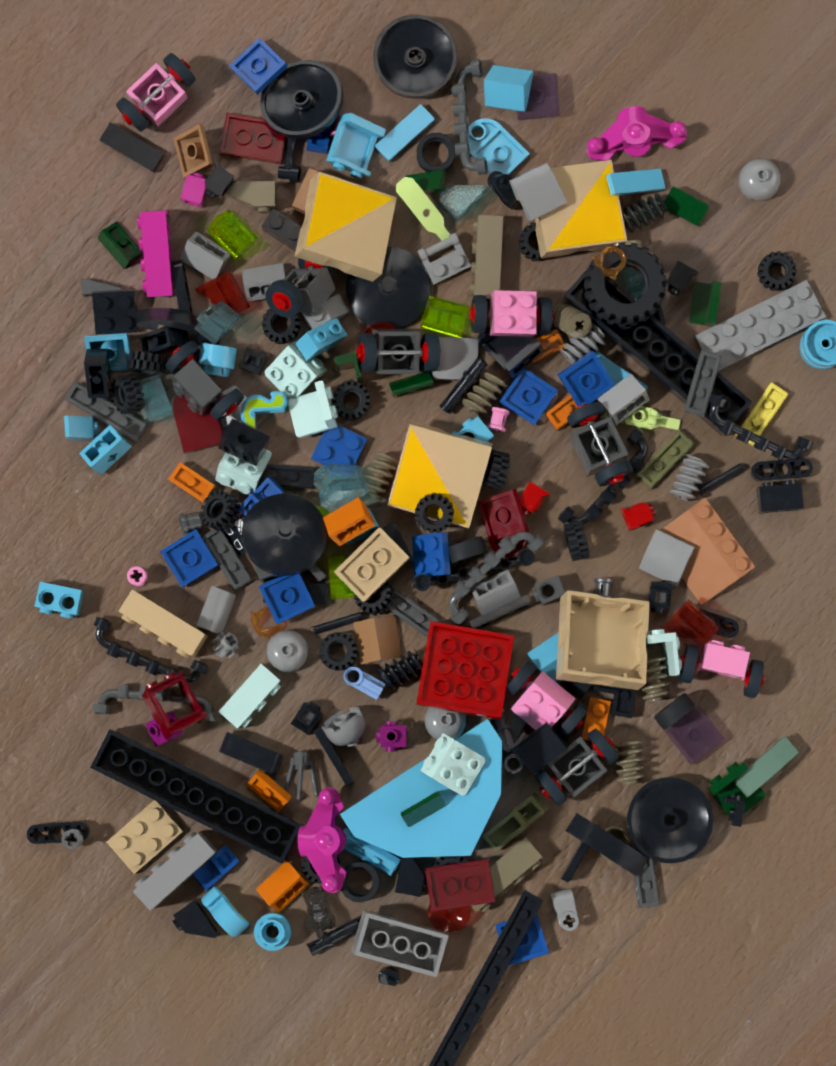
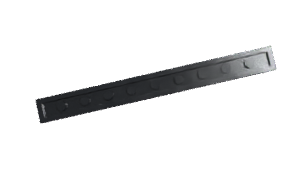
M524 890L429 1066H454L541 907L543 899Z

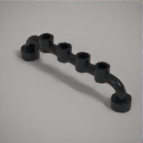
M711 394L708 402L712 403L710 417L714 423L720 426L719 431L727 435H731L733 432L737 434V440L746 444L750 440L755 443L754 448L765 452L766 449L772 451L771 456L779 460H783L784 457L797 459L804 454L806 449L811 450L814 444L812 441L798 436L795 442L798 448L795 451H790L720 417L718 414L719 407L724 409L727 400Z
M639 427L627 438L632 445L635 443L639 445L638 453L629 461L635 473L644 466L642 460L647 454L648 449L647 443L642 437L644 432ZM626 476L623 478V481L614 485L610 484L581 517H574L575 511L567 506L557 519L563 524L581 521L582 525H584L591 518L595 521L603 512L600 509L605 502L609 505L617 496L614 493L618 487L623 489L631 479Z
M523 549L517 557H503L486 575L491 571H505L516 565L530 566L535 559L534 553L529 549ZM506 560L509 564L508 567L503 568L501 561ZM485 562L480 563L478 567L480 568ZM462 567L458 571L451 572L450 575H444L447 577V581L444 583L439 581L440 576L429 578L425 574H419L414 579V586L418 591H426L433 585L439 584L444 586L448 582L458 579L465 581L470 576L467 575V577L462 578L459 575L460 571L465 570L468 574L472 568Z
M96 617L93 624L97 627L95 632L96 640L102 647L108 649L106 654L114 658L122 655L127 658L126 663L135 667L140 663L146 666V672L157 676L158 672L166 676L173 672L176 674L181 673L138 652L107 640L104 637V631H109L112 623L101 617ZM193 660L190 667L193 669V672L189 675H183L188 683H192L200 677L201 673L206 674L209 666L200 661Z

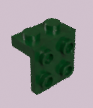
M735 761L726 768L727 772L722 776L716 775L709 781L711 785L707 787L727 815L729 814V809L734 807V804L722 802V798H728V794L741 796L740 801H745L744 813L765 797V793L760 787L750 796L746 797L733 782V780L748 769L744 762L737 763Z

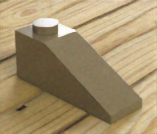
M235 181L224 195L253 210H259V213L268 214L272 209L276 210L275 181Z

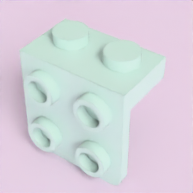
M297 341L288 345L265 370L266 377L280 392L285 394L288 400L296 399L315 379L323 376L327 371L323 362L316 357L306 361L295 344Z
M323 380L315 382L317 391L298 396L296 399L292 398L288 401L295 434L298 438L338 427L335 419L338 418V413L335 405L332 406L331 403L333 394L330 386L326 387Z
M266 450L257 466L225 453L218 465L215 481L238 490L243 494L250 495L254 493L258 488L260 477L271 458V451Z
M664 629L648 631L646 644L661 643L662 654L663 657H666L663 664L667 665L664 673L668 674V676L680 675L682 661L678 658L677 649L680 648V641L676 637V632L665 633Z
M442 733L441 737L435 742L429 757L425 759L420 771L464 796L483 767L485 758Z

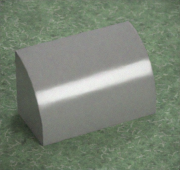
M196 231L188 239L180 260L183 259V262L216 280L232 253Z
M283 263L242 270L247 302L266 299L265 294L268 287L273 282L285 278Z
M632 374L598 398L605 412L616 425L650 400L644 387Z
M508 570L490 577L470 589L482 615L521 597Z
M211 586L196 626L217 634L221 631L223 632L237 596Z

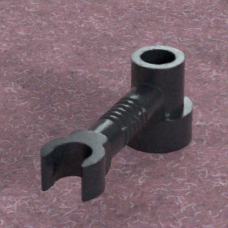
M288 138L284 166H279L278 179L299 183L301 167L293 166L294 151L298 139Z

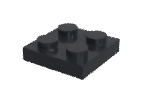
M135 289L92 292L96 335L138 332V327L136 326Z

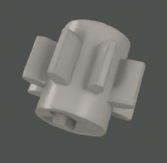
M221 631L212 641L213 651L220 658L225 655L231 658L235 651L239 649L236 636L230 632L225 635Z

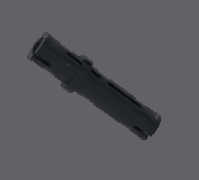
M478 356L468 370L462 373L463 376L439 407L450 414L468 389L477 383V378L488 366V363Z
M361 915L329 933L327 931L324 932L323 936L307 943L306 945L312 956L328 947L333 948L337 942L356 933Z

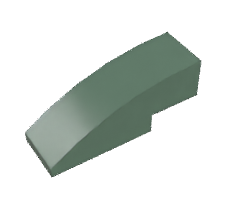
M784 736L777 740L765 753L760 755L733 782L748 797L799 752Z

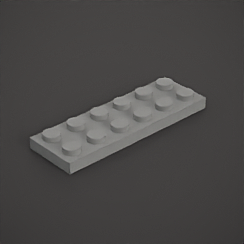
M805 280L695 335L694 338L700 350L722 356L717 371L719 372L826 318V315L808 281Z

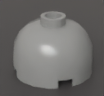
M767 159L749 161L741 169L738 180L739 188L748 199L759 201L770 199L780 186L778 167Z
M283 630L271 637L267 644L266 654L268 661L274 668L281 672H293L305 664L308 659L309 648L307 641L301 634L292 630Z
M350 707V712L345 714L341 710L324 721L325 726H322V730L332 743L351 747L359 742V738H361L365 731V719L360 708Z
M429 707L424 717L428 733L437 740L441 737L442 733L456 739L464 732L466 726V714Z

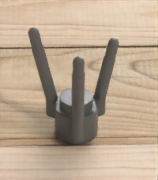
M294 752V757L290 758V767L284 790L289 788L295 767V770H298L297 800L301 799L303 770H308V766L315 797L319 796L314 759H311V753Z

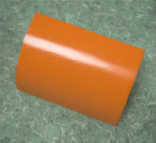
M360 497L323 517L329 537L339 546L375 526L370 511Z
M286 860L256 891L273 910L280 913L309 883Z

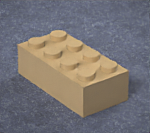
M131 590L119 609V612L123 614L122 619L132 625H135L137 622L141 625L139 628L141 631L150 636H153V634L158 635V641L168 647L176 646V652L185 658L190 656L195 658L208 638L203 632L134 590Z

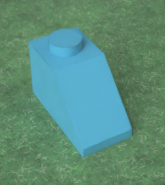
M64 416L65 437L70 442L93 441L96 435H99V424L95 422L93 417Z

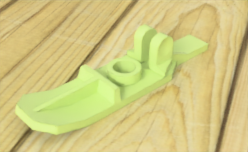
M404 177L396 184V193L402 198L424 228L429 232L435 233L441 241L449 238L450 233L444 227V217L414 179ZM428 209V215L424 216L423 211Z
M641 406L620 423L649 430L657 427L679 430L681 420L662 416L656 409ZM605 412V414L602 415L600 418H601V419H606V418H608L609 416H608L607 413ZM635 413H641L642 419H636Z

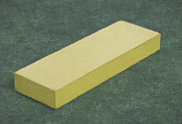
M771 382L741 427L760 436L788 396V393ZM750 440L748 442V444H750L751 446L755 444Z

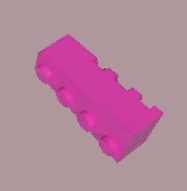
M169 209L142 211L140 216L137 217V227L142 229V238H139V249L143 250L144 259L140 261L141 271H145L146 280H142L143 293L147 292V297L174 295L173 272L170 265L172 252L171 245L168 243L170 239V226L166 217H169Z

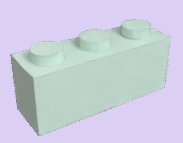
M260 664L219 710V713L237 729L241 726L245 728L252 721L250 716L254 711L260 712L267 704L264 700L269 694L274 696L281 688L279 685L281 680L263 664Z

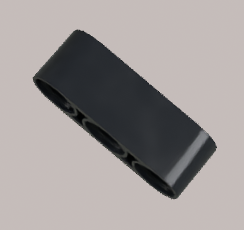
M226 732L219 749L220 753L276 775L284 756L229 732Z

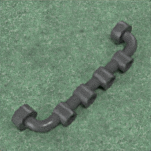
M475 59L471 60L470 65L464 66L457 74V84H452L453 97L458 98V103L453 104V114L455 117H459V123L454 124L455 136H460V143H455L456 156L461 155L462 165L466 169L477 171L478 175L488 173L486 158H476V163H472L469 160L470 147L468 143L469 128L467 123L468 108L466 104L467 89L465 77L469 73H472L473 77L482 76L481 60Z
M523 531L518 532L511 538L505 536L498 543L501 548L496 553L492 550L488 552L483 558L485 563L480 568L475 565L468 572L470 578L466 582L460 580L454 585L453 590L455 592L450 597L448 606L453 615L451 620L456 625L461 624L469 615L463 607L457 608L458 600L464 597L476 583L481 581L486 573L494 568L506 554L511 552L519 541H528L527 547L532 552L539 549L545 541L539 534L534 536L529 532Z
M119 685L118 689L107 690L99 697L98 704H93L92 713L109 715L110 705H106V702L112 697L144 700L141 695L146 690V686H140L139 691L131 690L130 685ZM171 688L164 689L155 694L158 701L189 704L183 692L182 694H174V689ZM195 695L207 714L203 722L215 723L216 713H212V705L209 700L203 696Z

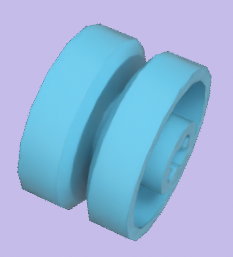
M826 319L817 321L804 332L800 339L799 350L801 357L806 364L814 369L826 370L836 365V321ZM825 342L827 346L823 347L822 343Z

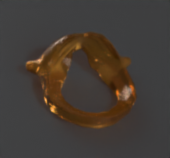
M608 246L597 256H592L595 265L602 270L604 275L613 280H616V274L624 268L626 263L625 254L615 246ZM611 251L617 252L621 257L620 265L616 268H603L602 262L606 253Z
M264 607L257 612L251 611V624L259 636L265 637L268 640L271 634L281 628L282 623L272 628H257V624L260 622L263 614L270 611L268 607Z

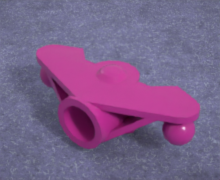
M628 107L617 114L618 119L599 138L593 137L588 141L586 153L590 159L597 161L611 160L617 151L622 150L629 156L641 157L649 152L652 144L659 143L670 150L686 140L687 130L685 124L681 121H675L670 124L646 113L644 107Z
M331 787L325 788L319 793L318 803L307 825L299 827L298 849L300 856H307L322 882V888L326 892L337 893L341 890L347 874L337 863V854L345 848L347 838L345 832L336 826L335 822L337 815L344 809V804L338 791Z

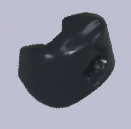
M383 967L378 973V981L382 984L397 986L401 980L399 971L393 967Z

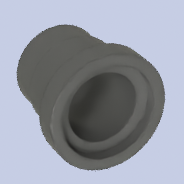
M199 513L179 514L183 535L188 534V531L202 528Z

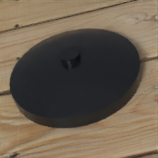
M406 15L390 22L379 34L373 51L374 67L380 81L391 92L411 99L429 97L443 89L452 78L457 62L456 45L450 32L437 20L424 15Z
M312 60L292 62L287 64L288 67L262 91L261 111L270 128L279 135L292 139H304L323 132L336 120L343 105L344 95L337 75L325 64Z
M387 247L382 274L373 282L348 274L346 283L347 299L356 317L369 327L374 329H402L415 322L424 312L430 296L429 277L423 264L413 254L401 248Z
M275 494L265 497L248 511L243 521L242 544L247 556L257 567L273 575L292 576L307 571L319 561L326 548L328 533L323 515L315 505L297 495Z
M664 777L648 782L633 796L627 811V828L634 845L645 856L662 863H680L697 855L707 844L713 828V814L708 799L698 787L684 779Z

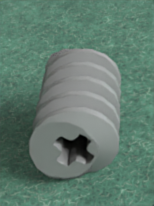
M592 322L588 334L577 339L571 338V345L566 343L564 344L565 351L559 350L568 362L573 364L582 358L584 354L589 353L591 348L598 351L597 343L604 346L603 338L605 336Z
M686 454L690 459L683 460L685 466L679 468L682 474L676 475V479L679 482H673L672 484L676 490L672 489L669 493L689 502L688 499L696 498L691 492L699 491L695 483L702 484L703 482L698 477L706 476L702 468H709L710 466L703 460Z

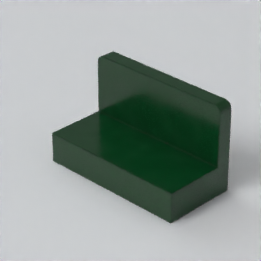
M713 281L712 284L694 283L689 323L710 327L716 324L722 282Z
M356 353L336 356L337 370L354 368L357 382L362 383Z

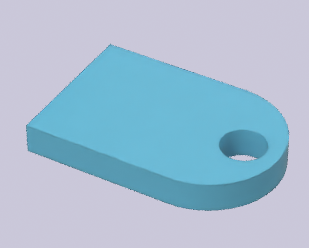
M479 119L468 127L470 156L475 160L476 158L485 157L489 174L493 171H500L503 174L510 175L530 154L498 122L492 119ZM474 128H481L484 134L482 137L476 138L472 135V130Z

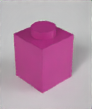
M193 173V176L187 174L180 198L182 203L203 208L206 197L204 193L206 189L204 183L206 180L205 176Z

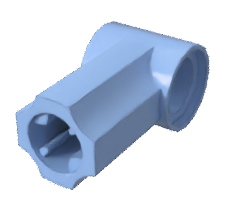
M349 667L343 674L344 681L348 685L376 700L385 686V683L357 667ZM351 670H355L359 674V679L353 683L347 679V674Z

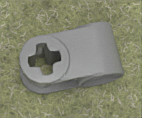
M571 888L551 893L552 904L560 927L567 931H573L578 927L579 918ZM567 915L575 920L572 922L571 927L563 924Z

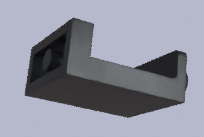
M490 326L486 327L485 332L479 333L477 337L480 346L512 379L544 352L541 343L536 338L490 336Z

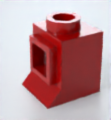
M529 482L519 498L524 515L529 516L532 512L536 513L544 500L543 498L550 495L532 482Z
M641 502L628 509L620 508L628 531L654 520L655 511L652 504Z

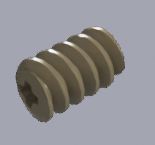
M560 303L553 308L554 321L552 323L555 327L574 338H581L588 334L592 326L589 315L568 303Z
M486 372L482 374L485 380L478 379L477 383L479 386L474 385L472 387L474 393H467L469 400H462L464 407L472 415L478 416L480 419L482 418L478 414L479 412L487 413L484 405L492 406L489 399L497 400L494 392L502 393L499 386L507 387L500 378Z
M375 452L374 456L378 460H371L370 463L374 468H367L370 475L363 476L367 483H360L359 486L365 494L382 500L378 493L386 492L382 485L390 484L385 478H393L389 470H396L397 468L393 462L398 461L386 454Z
M666 657L647 658L646 684L648 686L642 688V691L648 693V695L644 696L643 700H670L664 698L665 695L669 694V691L663 689L669 683L662 681L668 674L661 672V670L667 668V665L661 664L662 661L666 660Z
M621 741L620 744L615 745V748L622 750L617 753L622 760L616 762V765L622 767V769L616 772L623 776L617 779L618 783L644 784L638 781V779L644 777V774L638 773V770L643 769V766L637 764V762L643 760V757L637 755L643 749L636 747L642 741Z

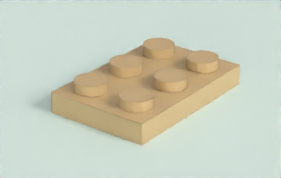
M379 527L334 573L365 603L410 557Z
M154 800L112 836L107 843L133 874H136L177 838L183 830L165 809Z

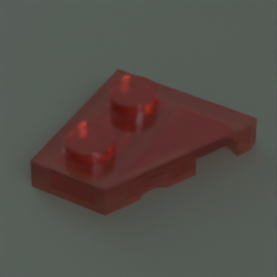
M231 270L195 289L197 293H202L209 298L214 306L221 308L230 318L250 308Z
M688 599L661 629H664L665 632H676L679 637L690 638L695 642L706 644L720 627Z

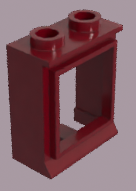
M173 672L165 676L164 681L160 683L154 681L145 687L146 690L141 695L166 740L179 730L185 731L196 722L202 723L207 717V714L203 711L185 679L183 672L179 674ZM178 683L193 713L170 723L155 694Z

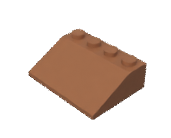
M706 498L660 530L695 548L681 579L700 605L755 568L752 561Z

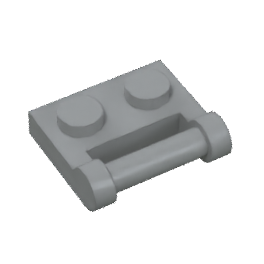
M455 232L450 234L449 238L426 249L421 248L417 250L433 285L471 267ZM451 245L454 246L455 251L431 263L429 262V256Z

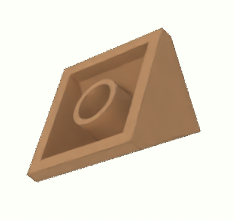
M198 124L173 138L183 178H186L187 174L193 176V173L204 174L215 171L203 124Z
M395 615L371 618L353 623L360 664L400 658L402 652Z

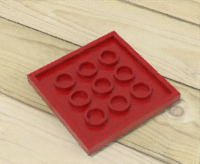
M430 621L416 705L501 720L514 636Z

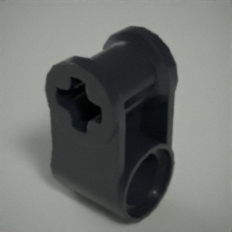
M493 171L488 176V186L509 209L514 210L520 201L516 200L510 185L511 176L500 171Z

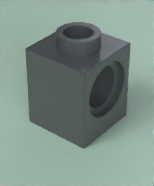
M558 575L533 586L535 590L532 591L536 603L540 602L541 605L559 599L565 593ZM548 585L553 588L554 593L551 597H546L542 594L544 586Z

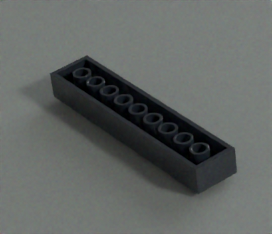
M587 268L564 294L563 299L571 306L589 315L591 321L605 336L682 403L686 404L699 355L653 315L645 322H639L635 326L626 325L625 327H619V324L614 323L610 325L607 323V320L599 319L596 316L597 313L591 311L589 302L584 295V280ZM608 276L606 277L605 288L613 300L623 304L636 302ZM717 372L711 394L727 400L724 409L719 407L718 414L720 417L734 423L752 401ZM709 402L705 417L700 418L720 436H723L725 433L719 431L720 426L714 423L710 417L712 403Z
M109 729L90 767L281 864L284 863L298 835L299 827L303 825L113 729Z

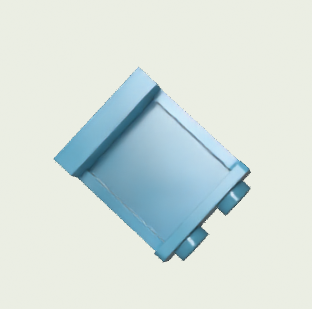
M353 113L341 114L326 162L333 164V168L336 170L350 172V176L362 179V177H369L371 172L367 168L378 137H384L386 129Z

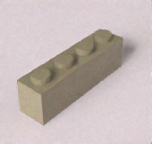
M478 215V221L473 222V233L477 234V242H472V254H476V262H471V275H475V283H470V296L484 295L487 302H490V293L494 290L500 291L503 216Z
M526 837L522 838L490 865L494 895L498 898L508 891L506 887L512 882L515 885L525 877L523 873L530 868L532 871L541 864L540 859L542 856ZM492 903L474 905L472 908L476 912L479 910L484 912Z

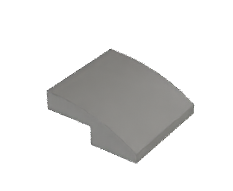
M547 163L509 181L516 200L521 202L529 221L567 203L561 187Z
M438 337L441 357L437 371L432 372V379L445 381L460 380L463 376L462 373L465 370L467 371L478 357V340L474 338Z
M656 529L639 569L667 583H673L677 587L695 548Z

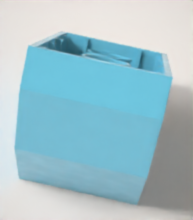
M489 720L483 721L455 739L485 758L483 767L466 795L461 796L421 772L424 759L340 814L353 836L402 858L471 856L501 795L502 740ZM436 791L439 792L446 806L408 827L400 815L401 812Z

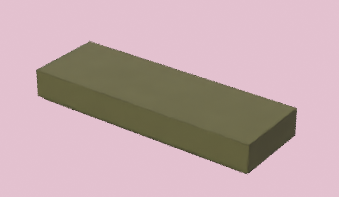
M679 429L637 472L636 476L651 489L695 443Z

